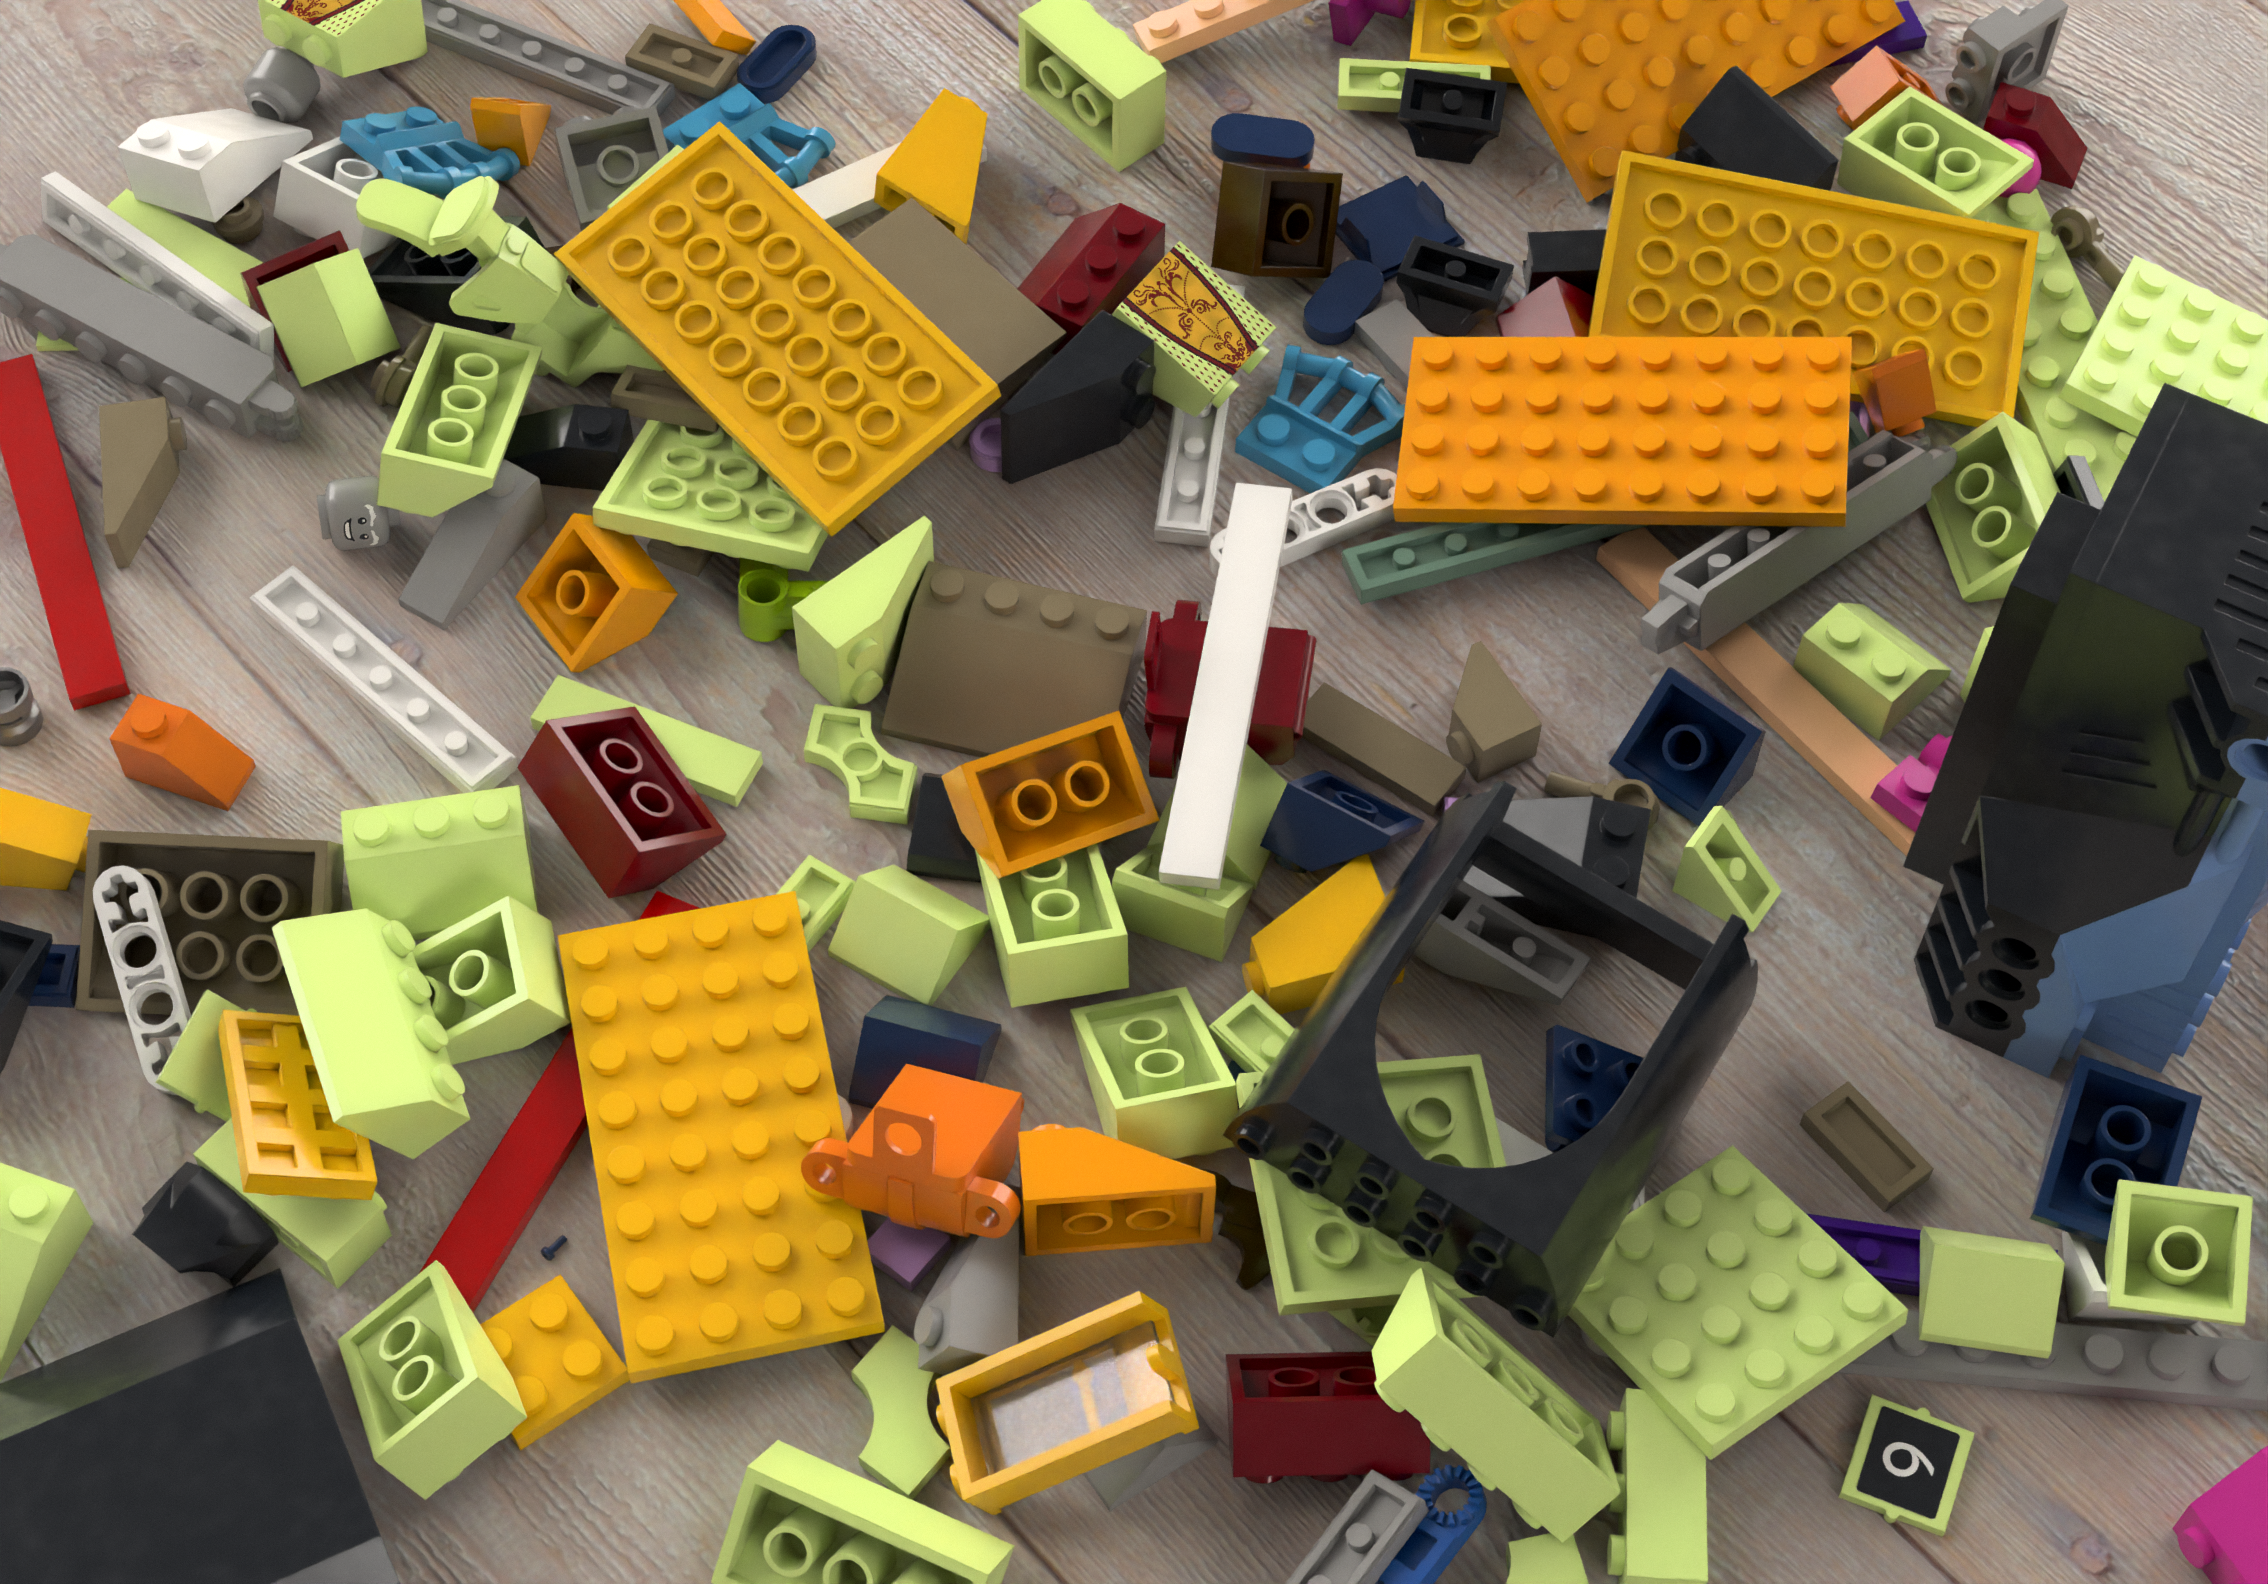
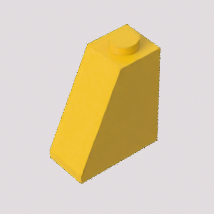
M944 88L877 172L874 202L892 212L907 200L913 198L967 245L988 113L981 110L971 99L959 97Z
M0 787V886L66 891L74 871L77 870L84 873L86 871L88 843L86 833L92 814Z
M1368 854L1354 858L1251 937L1249 962L1242 964V974L1247 992L1249 993L1253 990L1279 1015L1311 1007L1384 901L1385 895ZM1405 967L1392 985L1403 982Z

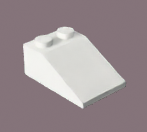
M230 108L151 119L148 123L141 125L131 137L118 146L136 200L216 223L278 170L283 160L293 157L313 140L311 130Z
M340 137L283 160L273 217L292 226L297 233L315 239H320L340 230L349 251L358 248L362 258L390 246L395 241L396 236L367 227L359 221L356 214V202L363 187L372 180L385 178L381 171L339 140Z

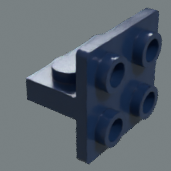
M1555 1025L1546 1031L1545 1144L1547 1149L1555 1153L1577 1141L1594 1128L1615 1105L1644 1058L1560 1025Z

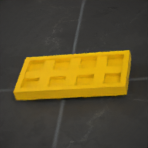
M223 1009L218 1033L243 1193L270 1196L324 1197L337 1200H372L377 1184V1176L370 1141L368 1138L333 1122L300 1016Z

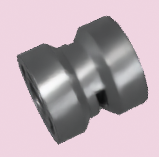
M0 667V745H22L36 737L42 728L44 718L37 700L33 697L27 678L19 670L10 667Z

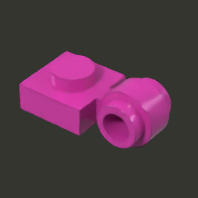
M1940 733L1935 735L1924 747L1918 760L1912 755L1905 758L1877 783L1870 797L1914 832L1917 831L1952 736L1945 738Z

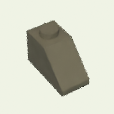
M1482 641L1471 645L1452 709L1449 734L1446 737V744L1451 757L1463 766L1465 765L1476 782L1479 783L1535 757L1542 727L1540 720Z

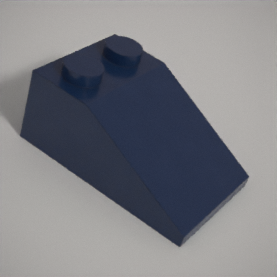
M2080 1054L2064 1085L2045 1150L2030 1219L2107 1246L2119 1179L2178 1186L2203 1096Z

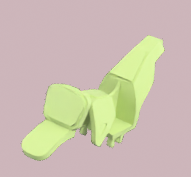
M478 176L454 188L446 196L445 200L389 179H375L363 187L356 202V214L363 225L399 237L415 245L431 257L438 254L443 257L466 248L478 258L482 268L452 293L449 305L453 312L460 316L515 323V330L511 340L543 347L542 356L535 372L536 375L545 376L550 372L575 388L591 375L598 372L623 374L627 365L657 371L664 370L600 305L597 308L592 307L575 296L570 285L566 283L569 273L560 261L514 224L504 222L494 212L492 208L497 198L499 184L492 177Z

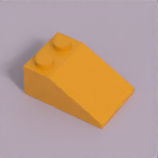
M1045 1124L1034 1128L1032 1131L1018 1132L1020 1197L1025 1256L1212 1242L1216 1196L1214 1174L1083 1127L1066 1128L1059 1124Z

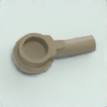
M246 196L216 223L212 222V225L217 233L221 234L228 242L237 244L249 242L255 239L263 229L264 210L258 200Z
M2068 206L2059 209L2050 220L2053 223L2051 233L2054 236L2058 234L2068 257L2082 256L2115 291L2125 271L2111 257L2107 246L2102 242L2104 231L2100 228L2095 214L2084 207Z
M421 326L405 347L403 356L398 355L391 362L383 360L379 364L370 383V389L376 391V404L382 407L388 404L396 408L401 407L433 331L432 326Z
M1551 771L1545 784L1544 792L1561 798L1594 796L1651 809L1648 830L1658 820L1660 810L1658 798L1652 789L1640 780L1625 779L1621 781L1613 779L1607 785L1597 782L1589 783Z

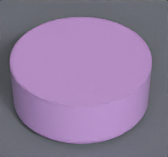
M1000 418L986 419L978 424L970 433V456L973 462L981 469L990 472H1002Z

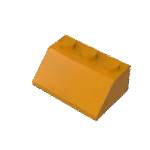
M1119 710L959 765L941 776L961 832L998 879L1160 821Z

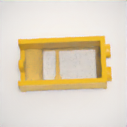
M1137 1291L935 1380L941 1403L936 1408L937 1420L942 1432L949 1439L954 1464L950 1466V1477L953 1487L963 1501L991 1515L1001 1513V1508L1172 1435L1180 1432L1187 1434L1199 1429L1168 1309L1141 1291Z

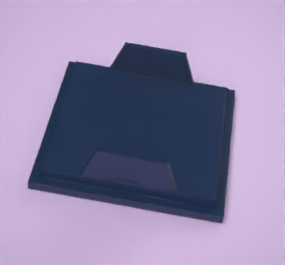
M1407 175L1339 206L1336 226L1337 237L1357 260L1370 262L1379 268L1383 274L1384 282L1397 276V271L1414 235L1456 248L1465 243V240L1446 220L1444 203L1424 181H1421L1417 187Z

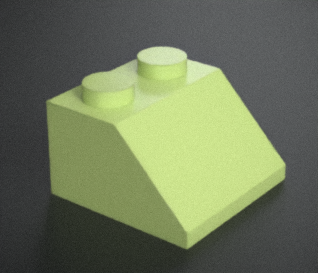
M1838 603L1802 635L1793 668L1832 705L1878 741L1947 679L1951 673L1949 667L1867 606L1853 603Z

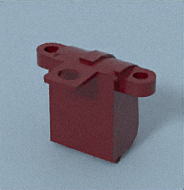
M1177 600L1173 618L1166 619L1163 622L1160 619V612L1152 611L1144 651L1147 684L1144 727L1151 742L1149 776L1153 778L1174 779L1178 759L1181 760L1208 621H1201L1202 607L1200 601ZM1268 628L1247 744L1269 766L1283 765L1295 756L1297 741L1302 739L1317 642L1314 636L1308 634V630Z

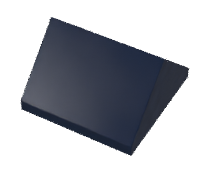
M1669 667L1608 764L1628 778L1646 783L1658 799L1697 826H1700L1714 806L1724 807L1753 776L1766 731L1674 668Z
M886 995L864 1016L848 1095L849 1103L873 1109L906 1063L983 1083L1002 1030L1001 1024Z

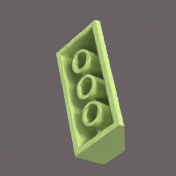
M436 323L381 452L377 505L397 509L405 513L434 517L492 488L540 362L543 347Z
M365 908L284 920L272 927L334 1123L411 1159H415L470 1120L462 1096L465 1092L464 1082L458 1072L452 1067L445 1046L448 1044L447 1033L434 1015L429 997L432 995L431 987L419 971L413 954V950L416 947L415 941L409 930L397 920L389 921Z
M1420 1267L1414 1272L1371 1350L1377 1378L1374 1385L1378 1394L1393 1410L1401 1413L1406 1409L1419 1420L1427 1437L1439 1449L1448 1452L1452 1448L1465 1459L1473 1476L1485 1488L1493 1491L1498 1487L1511 1498L1516 1511L1526 1523L1535 1529L1544 1526L1563 1543L1621 1493L1600 1421L1425 1269Z
M777 1440L747 1466L711 1583L1002 1584L1015 1545Z

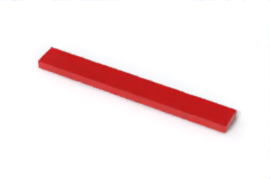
M33 354L0 362V448L68 697L74 711L131 693Z
M656 891L639 920L701 908ZM572 1027L420 1270L422 1272L435 1260L441 1263L473 1313L588 1125Z

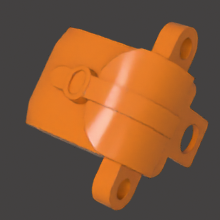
M906 1063L849 1142L824 1138L813 1145L802 1160V1176L807 1184L817 1192L844 1199L845 1203L850 1207L890 1217L891 1222L917 1230L928 1227L965 1238L970 1237L971 1233L987 1238L1003 1237L1009 1232L1021 1211L1018 1196L1003 1183L1014 1165L1018 1148L1021 1114L1024 1109L1025 1100L1020 1092ZM988 1207L993 1208L997 1213L991 1211Z

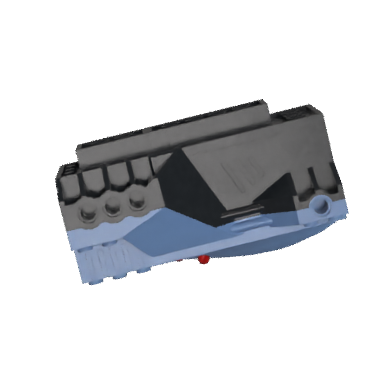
M2167 383L2163 384L2101 509L2062 493H2056L2010 583L1903 865L1907 869L1943 884L1914 958L1915 968L1927 997L1926 1001L1935 1027L2046 1078H2049L2058 1058L2068 1062L2071 1061L2081 1038L2159 1073L2164 1069L2172 1053L2183 1057L2197 1027L2200 1028L2214 997L2218 996L2232 966V963H2230L2232 955L2239 948L2252 917L2268 903V424Z

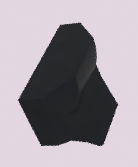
M1406 68L1398 122L1408 131L1416 156L1471 164L1477 153L1488 141L1499 137L1508 82Z
M1414 235L1397 271L1396 283L1405 296L1407 309L1429 332L1445 337H1465L1483 318L1496 313L1512 280L1514 265Z
M188 1161L142 1207L144 1217L132 1234L177 1272H213L232 1287H235L279 1244L272 1228L246 1201L205 1168Z

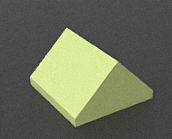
M358 248L313 263L256 287L269 318L274 324L276 334L300 388L401 348Z
M1248 744L1246 745L1222 874L1253 884V889L1256 890L1272 854L1271 851L1261 847L1260 844L1287 782ZM1175 787L1147 845L1148 849L1159 853L1163 852Z
M1144 848L1115 869L1112 889L1127 930L1219 962L1223 961L1252 895L1253 884L1222 874L1219 890L1160 883L1159 867L1162 853L1148 848Z
M894 864L857 877L828 948V956L906 1000L932 1006L990 929V920L987 914Z
M2119 1179L2104 1260L2108 1309L2243 1327L2246 1321L2253 1196Z
M1923 1226L1920 1232L1919 1340L2048 1359L2053 1344L2065 1267L2064 1261L2050 1244Z

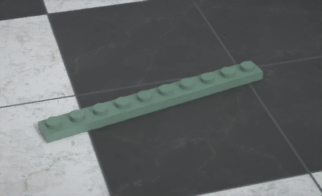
M1853 411L1850 412L1848 452L1869 439ZM1443 522L1343 549L1342 566L1362 605L1650 525Z

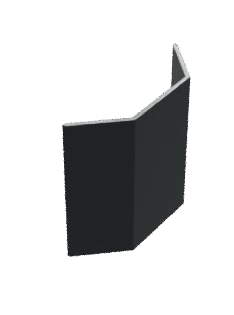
M280 1268L0 1384V1584H401L302 1334Z

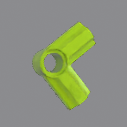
M740 557L738 584L740 630L746 637L759 642L774 641L782 637L787 629H794L792 607L829 581L788 580V569Z

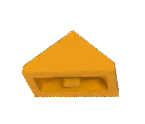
M471 97L470 110L478 145L491 151L503 147L509 148L518 156L520 165L530 167L549 120L551 105L505 97Z

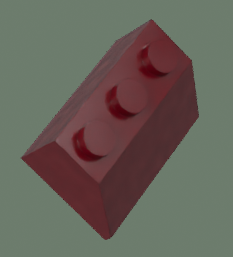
M1122 203L1075 218L1017 288L1067 332L1068 336L1053 350L1052 354L1056 355L1101 310L1112 315L1124 299L1164 258L1165 223Z
M635 706L546 720L517 767L608 899L656 888L719 845L727 835Z
M1371 1351L1225 1354L1229 1452L1233 1477H1245L1248 1481L1254 1483L1268 1484L1280 1481L1283 1476H1310L1321 1482H1338L1346 1479L1348 1475L1369 1474L1372 1469L1391 1481L1406 1480L1412 1477L1414 1473H1430V1439L1423 1431L1419 1420L1406 1409L1401 1413L1393 1410L1378 1394L1374 1385L1377 1378Z

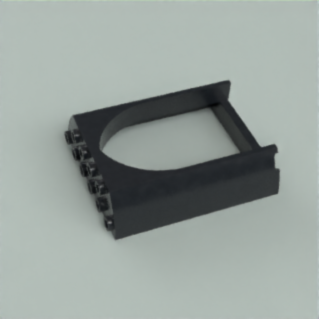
M1502 781L1495 783L1488 792L1474 796L1469 792L1464 794L1443 813L1231 1121L1223 1136L1231 1140L1234 1146L1245 1156L1254 1160H1263L1285 1173L1297 1188L1307 1193H1317L1339 1206L1344 1214L1354 1223L1367 1228L1373 1227L1396 1241L1402 1251L1411 1258L1422 1262L1428 1261L1453 1276L1456 1283L1465 1291L1473 1295L1485 1296L1507 1309L1512 1317L1522 1326L1535 1331L1541 1330L1554 1338L1750 1009L1756 994L1758 963L1757 960L1750 959L1744 941L1749 931L1745 920L1733 913L1715 943H1712L1504 822L1503 819L1517 788ZM1472 866H1475L1685 990L1624 1092L1612 1109L1594 1128L1577 1141L1555 1153L1526 1163L1496 1168H1468L1425 1160L1398 1125L1385 1098L1376 1062L1375 1036L1380 1004Z

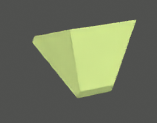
M1714 806L1684 847L1672 890L1728 922L1733 913L1745 920L1749 929L1748 932H1754L1782 892L1743 836L1731 811L1726 810L1723 806Z

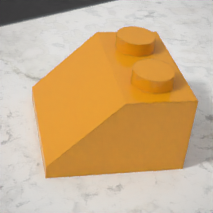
M573 513L515 598L571 672L580 673L648 636L678 593L632 535H625L615 530L597 527L593 524V516Z

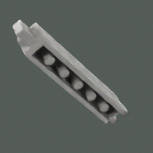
M35 234L18 236L9 246L0 244V312L9 318L19 317L36 326L47 338L51 340H58L60 338L72 344L89 360L96 363L102 361L118 369L131 382L137 385L144 383L158 390L176 406H188L198 411L220 429L228 430L230 428L249 439L257 430L272 438L276 437L277 441L282 440V442H290V440H296V437H300L304 426L300 414H296V411H298L297 399L294 393H291L290 390L286 391L285 387L279 384L271 356Z
M1885 430L1880 431L1848 452L1846 527L1732 526L1666 568L1659 581V601L1652 607L1651 611L1641 618L1642 645L1656 654H1661L1683 642L1700 651L1707 648L1930 501L1932 486L1942 481L1944 476L1947 477L1949 473L1951 474L1952 469L1955 468L1954 466L1957 463L1958 452L1955 451L1956 449L1944 444L1938 446L1937 449L1931 450V438L1920 431H1915V433H1911L1910 436L1907 435L1903 439Z

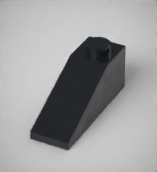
M572 404L520 416L503 459L539 477L540 484L603 491L634 442L629 410Z

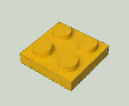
M561 1274L480 1324L513 1377L527 1418L509 1434L520 1451L630 1380L627 1367Z

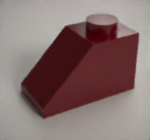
M2001 82L1988 112L1983 130L2000 140L2011 138L2025 141L2037 152L2042 171L2040 179L2072 189L2087 152V146L2051 97Z

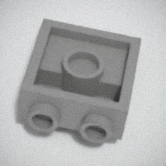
M2044 0L2035 7L2033 5L2026 7L2018 16L2006 6H2002L1985 18L1978 17L1963 35L1964 44L1956 51L1958 63L1952 72L1954 80L1947 84L1945 89L1948 102L1977 124L1987 117L2001 82L2028 90L2045 79L2069 5L2062 0Z
M639 105L625 106L616 110L611 116L593 119L590 116L574 117L564 122L563 126L554 128L555 144L581 231L608 211L607 206L669 153L656 106L643 108Z

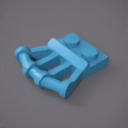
M738 83L663 129L668 152H670L676 145L683 149L687 148L720 121L782 181L793 189L808 182V174L819 159L827 158L836 145L832 135L823 128L812 127L808 130L780 119L770 103L764 105L741 83ZM771 140L800 152L796 157H788Z
M410 107L407 111L390 114L371 113L366 115L365 118L342 121L339 140L381 171L385 179L414 187L429 194H437L443 199L454 188L478 176H490L495 181H506L515 176L520 169L519 158L511 149L503 147L491 151L464 138L461 126L457 121L444 123L437 118L435 112L424 107Z
M1288 344L1274 396L1266 398V405L1238 435L1235 452L1308 493H1313L1344 480L1365 455L1402 437L1405 404L1401 405L1384 386V378L1373 372H1370L1368 375L1359 372L1353 368V362L1339 355L1333 359L1302 353L1301 347ZM1297 373L1323 378L1299 407L1289 402ZM1342 387L1355 393L1353 398L1330 424L1317 417ZM1372 405L1385 418V420L1354 436L1348 434Z

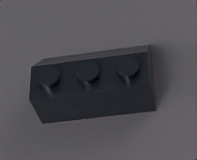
M1737 65L1727 70L1682 125L1677 144L1679 150L1676 152L1674 159L1676 161L1831 191L1839 161Z

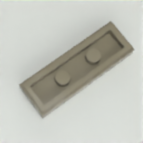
M1325 682L1307 702L1302 738L1432 817L1442 807L1444 797H1450L1465 779L1467 767Z

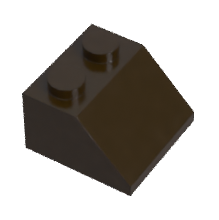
M1223 161L1211 267L1251 277L1328 278L1331 274L1343 173L1266 163Z

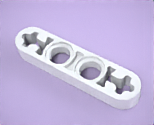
M1374 468L1293 500L1287 528L1297 534V538L1290 543L1284 544L1280 567L1393 520V503L1397 475L1387 469ZM1375 492L1376 495L1369 496V493ZM1388 495V499L1382 500L1380 498ZM1324 508H1335L1345 515V519L1334 524L1325 523L1316 516V513ZM1227 528L1215 534L1211 540L1209 566L1211 572L1216 577L1218 575Z
M124 865L111 867L104 871L95 881L92 890L95 909L143 1073L147 1081L158 1090L167 1094L177 1095L155 1083L160 1075L159 1068L166 1064L168 1057L163 1044L156 1041L150 1045L149 1039L168 1037L180 1029L183 1032L191 1017L189 1006L154 888L150 881L134 868ZM124 881L131 888L138 889V893L129 897L132 913L140 920L148 916V922L128 923L125 910L116 902H110V898L118 894L117 884ZM116 925H125L122 928L116 930ZM145 935L152 937L156 943L154 959L144 967H130L125 960L124 954L127 944L137 936ZM163 992L169 994L173 1001L171 1016L165 1022L158 1025L145 1023L141 1016V1007L144 1000L153 993ZM180 1036L169 1037L172 1049H174Z

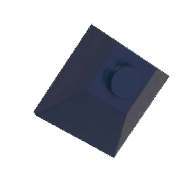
M1321 770L1287 783L1260 846L1275 853L1274 860L1282 867L1304 874L1306 871L1313 872L1391 845L1419 832L1424 820L1326 770Z

